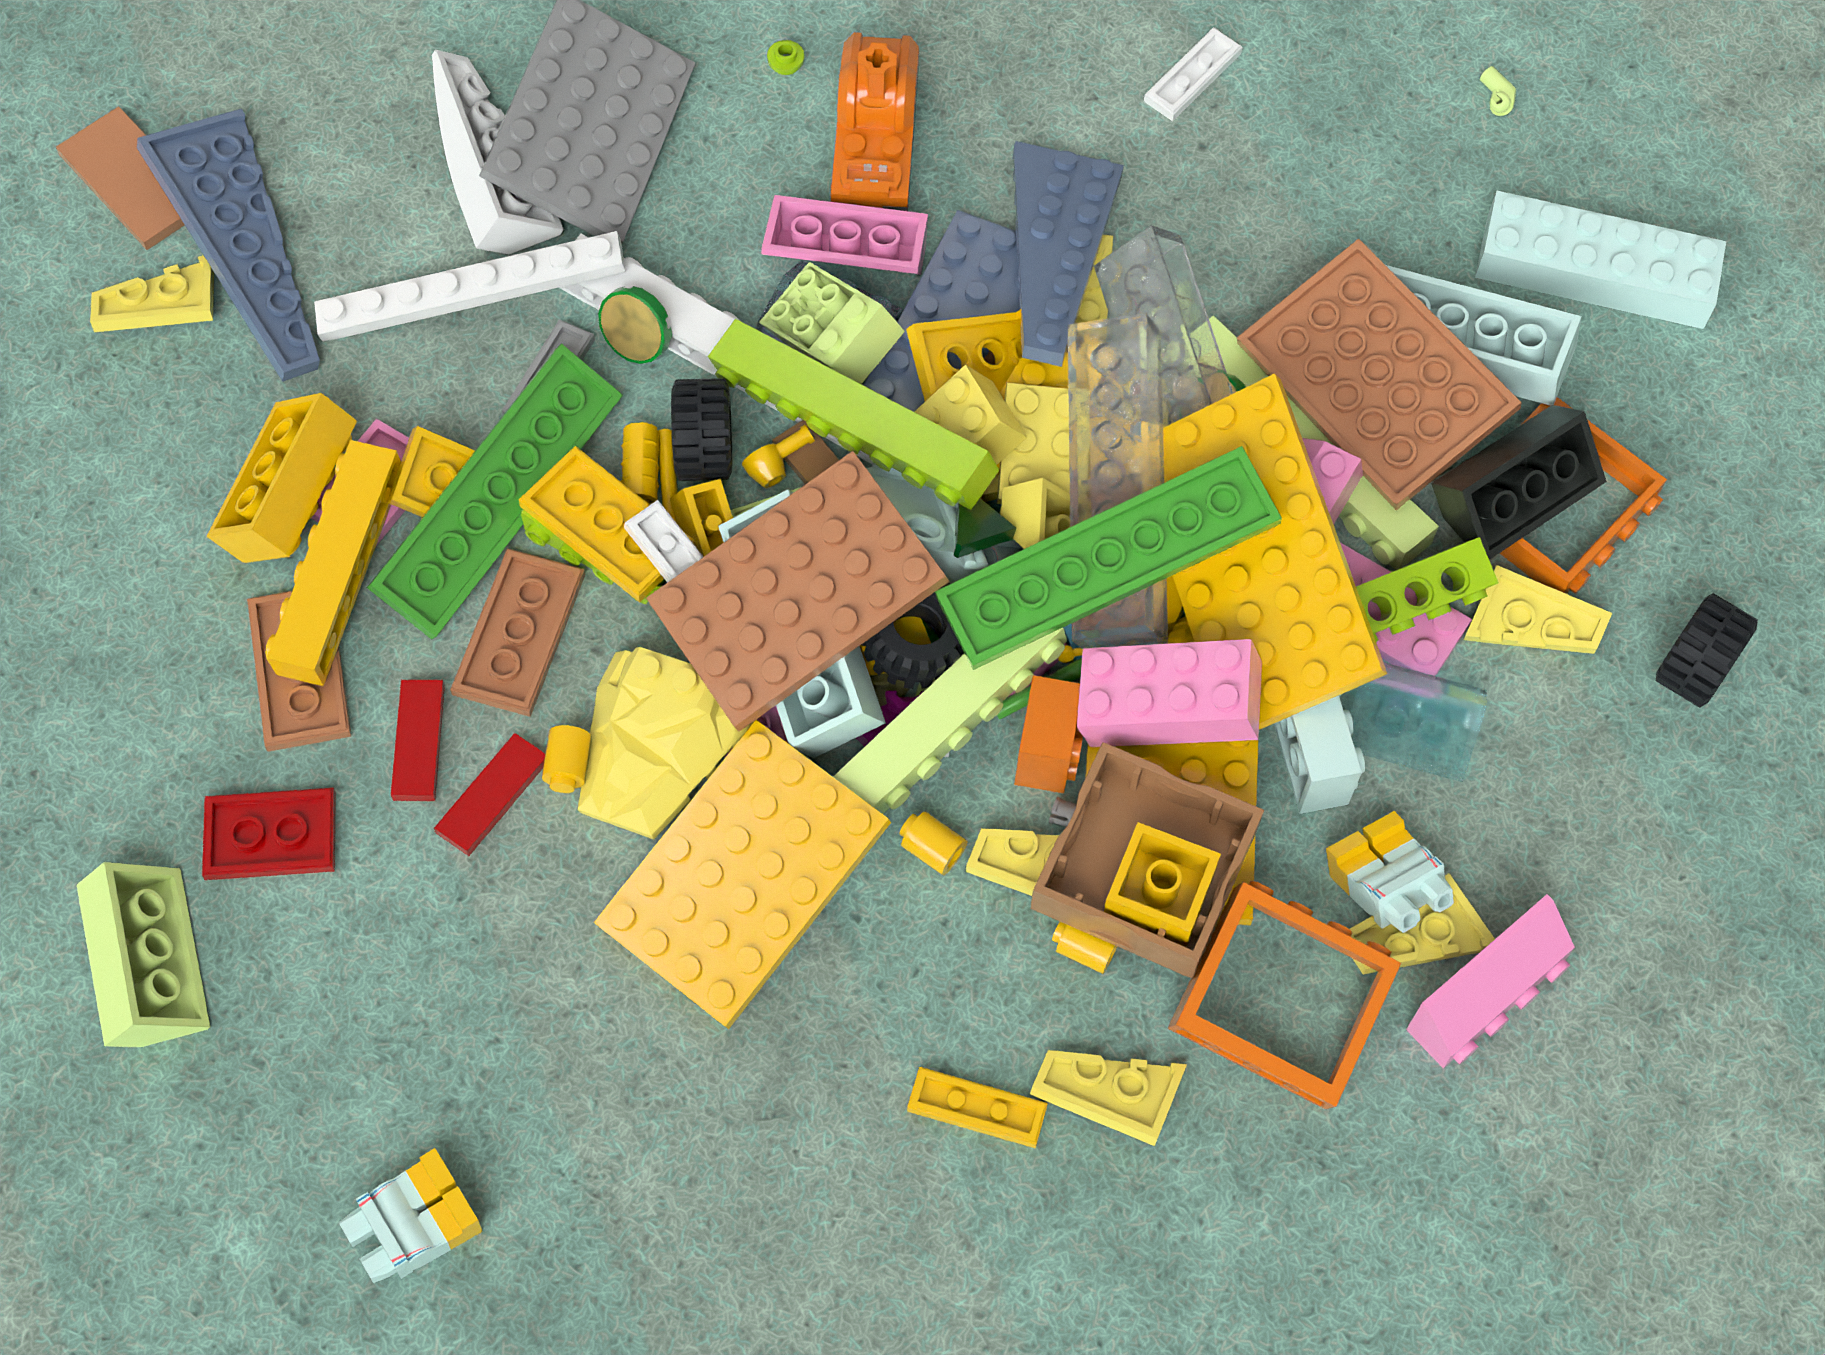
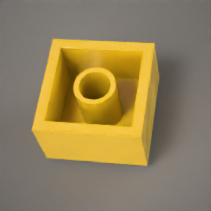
M1137 822L1107 896L1104 912L1156 935L1159 929L1162 928L1166 930L1165 939L1187 947L1214 878L1221 854Z

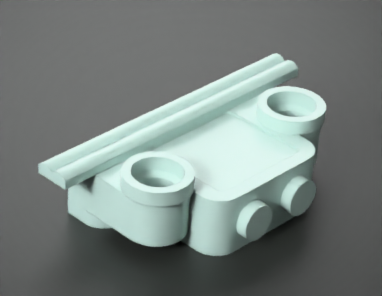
M874 463L872 467L866 468L951 584L973 574L975 569L981 570L989 566L983 550L960 558H956L953 555L956 540L955 521L958 503L954 507L944 503L934 494L933 489L925 485L922 489L914 487L902 477L901 472L893 468L888 472Z

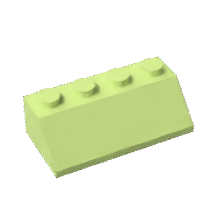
M103 862L77 884V891L104 1046L144 1047L208 1030L210 1022L180 868Z

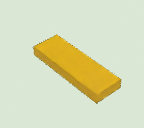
M919 1066L907 1106V1112L1036 1148L1048 1103Z

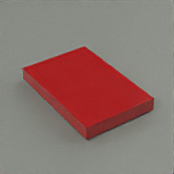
M334 788L205 796L202 877L204 880L335 872L336 792Z

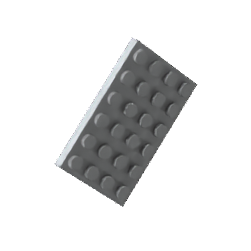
M556 0L479 177L594 236L617 231L622 244L695 62L581 0Z

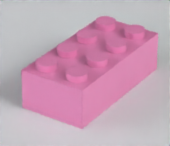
M1251 639L1083 648L1077 728L1090 747H1100L1102 742L1111 746L1258 740L1262 660Z

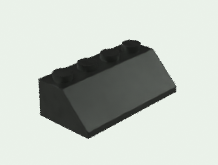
M1551 405L1431 484L1443 519L1465 543L1480 537L1490 560L1607 481L1585 411Z

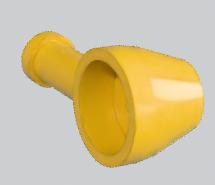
M804 424L800 427V430L779 443L765 445L751 453L743 460L742 466L746 473L765 489L780 483L786 477L783 458L808 443L812 444L815 440Z

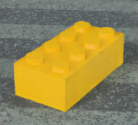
M322 393L275 402L206 537L244 563L290 557L301 543L300 535L307 521L313 517L318 509L317 501L324 487L330 483L335 475L334 467L337 459L347 449L350 440H352L351 433L357 420Z

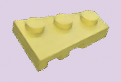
M1449 873L1445 875V880L1453 889V905L1440 913L1435 912L1428 904L1418 908L1420 921L1415 927L1405 933H1402L1392 924L1381 929L1374 921V916L1350 928L1352 938L1364 944H1367L1368 941L1375 942L1389 949L1392 952L1390 957L1401 962L1399 968L1480 953L1495 940ZM1353 959L1363 975L1378 972Z

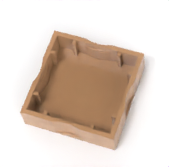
M1102 742L1078 793L1074 814L1067 827L1058 836L1033 889L1030 909L1193 979L1256 835L1264 810L1209 786L1182 780L1170 774L1159 765ZM1137 822L1221 854L1214 878L1187 947L1165 939L1166 930L1162 928L1159 929L1156 935L1104 912L1107 896Z

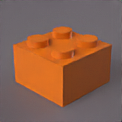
M1033 675L1014 785L1064 793L1066 781H1075L1083 735L1077 728L1080 683Z

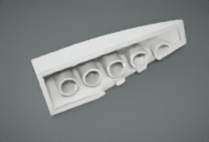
M435 50L432 54L434 85L446 160L457 198L476 248L509 255L561 235L564 229L559 217L479 177L505 115L501 109H497L488 101L487 98L490 95V91L468 57Z

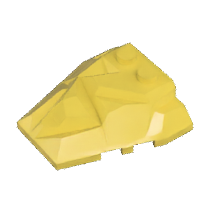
M642 647L635 648L633 652L627 650L615 652L597 687L590 729L591 742L584 785L581 786L578 811L589 817L655 839L691 801L688 794L704 777L709 779L717 769L716 765L738 743L754 721L738 732L691 663Z

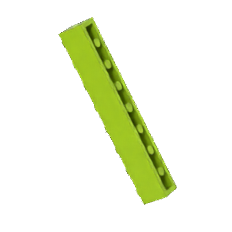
M737 319L732 322L707 356L717 369L716 377L725 378L729 387L735 388L736 385L745 388V392L755 401L761 404H765L767 401L775 404L776 409L788 419L795 421L799 417L806 421L807 426L818 435L826 438L830 434L838 438V442L848 451H853L855 454H858L860 451L869 455L870 460L881 469L889 472L893 468L901 472L902 477L914 487L922 489L925 485L933 489L934 494L950 506L954 507L956 503H959L972 510L999 472V468L988 450Z

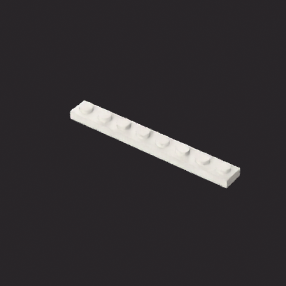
M614 231L315 301L317 334L322 341L335 340L623 273L626 270L621 239L618 232Z

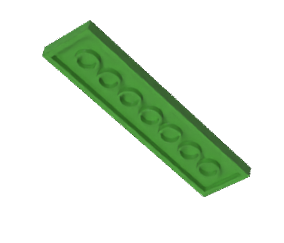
M561 343L367 588L430 639L437 637L523 525L521 517L523 509L520 507L518 499L572 448L576 446L581 450L623 395Z
M1241 446L935 591V595L972 669L975 670L1281 524L1282 517Z

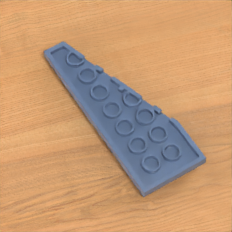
M960 210L956 211L897 322L905 332L869 374L863 386L914 412L925 401L906 331L909 326L915 323L1013 313L1021 309L1019 304L1020 282H1018L1019 259L1017 258L1016 231ZM982 348L983 358L988 355L989 350L987 348ZM948 352L947 359L949 364L955 369H961L960 358L953 352Z

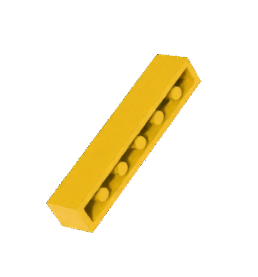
M350 440L345 454L341 453L335 467L336 478L332 489H327L322 499L323 512L318 525L314 524L309 532V549L304 561H299L294 573L295 585L291 596L286 597L281 605V622L276 634H272L269 637L266 645V658L276 675L324 686L391 504L387 503L401 463L397 450Z

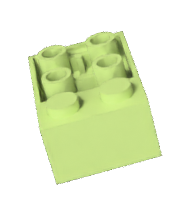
M811 262L796 276L794 281L759 322L791 348L860 384L865 381L905 332L883 305Z

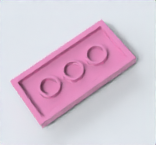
M1340 542L1356 586L1391 573L1389 570ZM1406 587V600L1409 604L1416 606V593L1411 588ZM1370 601L1368 604L1369 615L1374 620L1379 621L1381 617L1380 608L1377 604ZM1452 607L1451 612L1428 620L1426 613L1413 618L1415 626L1394 635L1391 634L1389 628L1377 632L1376 635L1379 641L1376 643L1382 659L1430 686L1469 627L1472 619Z

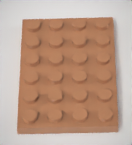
M1357 239L1237 337V344L1268 376L1275 373L1281 379L1288 398L1334 446L1361 459L1363 476L1395 510L1403 506L1521 409V401L1360 239Z
M852 451L646 599L730 722L739 732L944 586L949 580Z

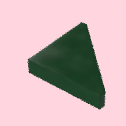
M980 498L972 510L958 503L955 521L956 540L953 555L956 558H960L1013 540L1016 527Z

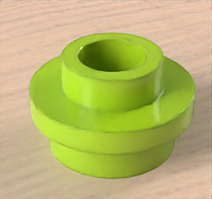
M781 40L770 46L767 52V61L775 72L781 75H790L797 72L803 65L804 51L794 41Z

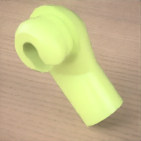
M1491 66L1483 72L1480 81L1492 92L1489 102L1492 113L1497 116H1504L1509 114L1514 108L1516 88L1496 68Z

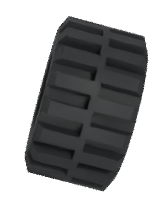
M725 378L675 380L671 391L672 450L675 474L679 481L728 480L732 473V421L728 383Z
M948 582V583H946L944 586H942L941 588H943V587H945V586H947V585H950L951 583ZM935 592L896 620L904 617L924 619L936 630L939 637L937 641L926 645L910 643L897 633L893 624L895 621H893L861 644V646H866L864 656L867 662L875 661L873 670L879 676L883 672L888 674L887 682L893 685L896 684L897 680L904 681V688L913 689L915 683H920L922 689L928 688L934 679L937 680L964 654L936 598Z
M1714 593L1707 596L1657 670L1656 682L1699 708L1706 705L1757 630L1758 619Z

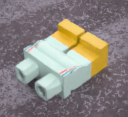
M1395 811L1364 827L1363 835L1356 831L1326 848L1329 875L1332 880L1369 915L1374 916V921L1381 929L1392 924L1402 933H1405L1415 927L1420 921L1418 908L1428 904L1435 912L1440 913L1451 907L1454 903L1453 889L1445 880L1444 863L1436 856L1434 857L1425 846H1421L1405 829L1404 820Z
M435 1148L419 1157L420 1162L397 1177L380 1184L370 1193L367 1192L356 1198L359 1208L352 1211L339 1222L352 1247L374 1234L379 1240L381 1246L360 1258L373 1283L388 1278L396 1272L402 1279L412 1273L413 1270L428 1264L483 1232L479 1220Z

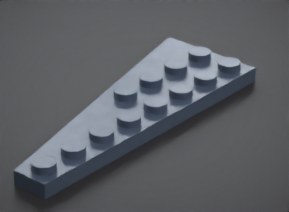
M234 110L138 137V151L282 382L318 370L319 356L309 323L306 324L299 290H296L291 275L292 267L284 252L281 231L271 198L267 196L262 179L263 172L261 165L256 160L253 150L254 142L252 136L248 133L243 110Z
M1015 141L1012 159H1014V204L1016 205L1017 258L1019 259V304L1022 318V358L1062 367L1120 185L1124 165L1112 163L1106 159H1094L1076 155L1070 151H1058Z

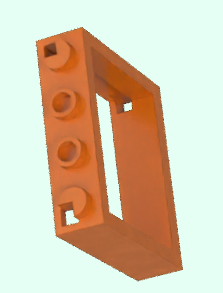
M1556 398L1554 405L1571 408L1561 399ZM1541 403L1523 423L1547 409L1550 405ZM1589 420L1588 424L1603 470L1638 496L1636 500L1567 572L1523 538L1499 553L1534 581L1565 594L1570 590L1575 594L1578 593L1591 577L1588 570L1594 564L1601 568L1616 550L1612 545L1619 538L1626 542L1640 525L1637 521L1638 517L1642 513L1650 516L1663 501L1658 495L1667 481L1665 477Z
M1250 881L1249 884L1242 882L1233 888L1194 977L1190 979L1167 1029L1324 1109L1334 1108L1341 1098L1401 962L1391 958L1392 952L1378 943L1368 941L1367 944H1364L1352 938V931L1347 927L1333 921H1328L1325 924L1311 917L1313 911L1308 907L1294 901H1289L1286 904L1272 897L1274 891L1269 887L1256 881ZM1247 904L1378 971L1328 1083L1196 1015Z

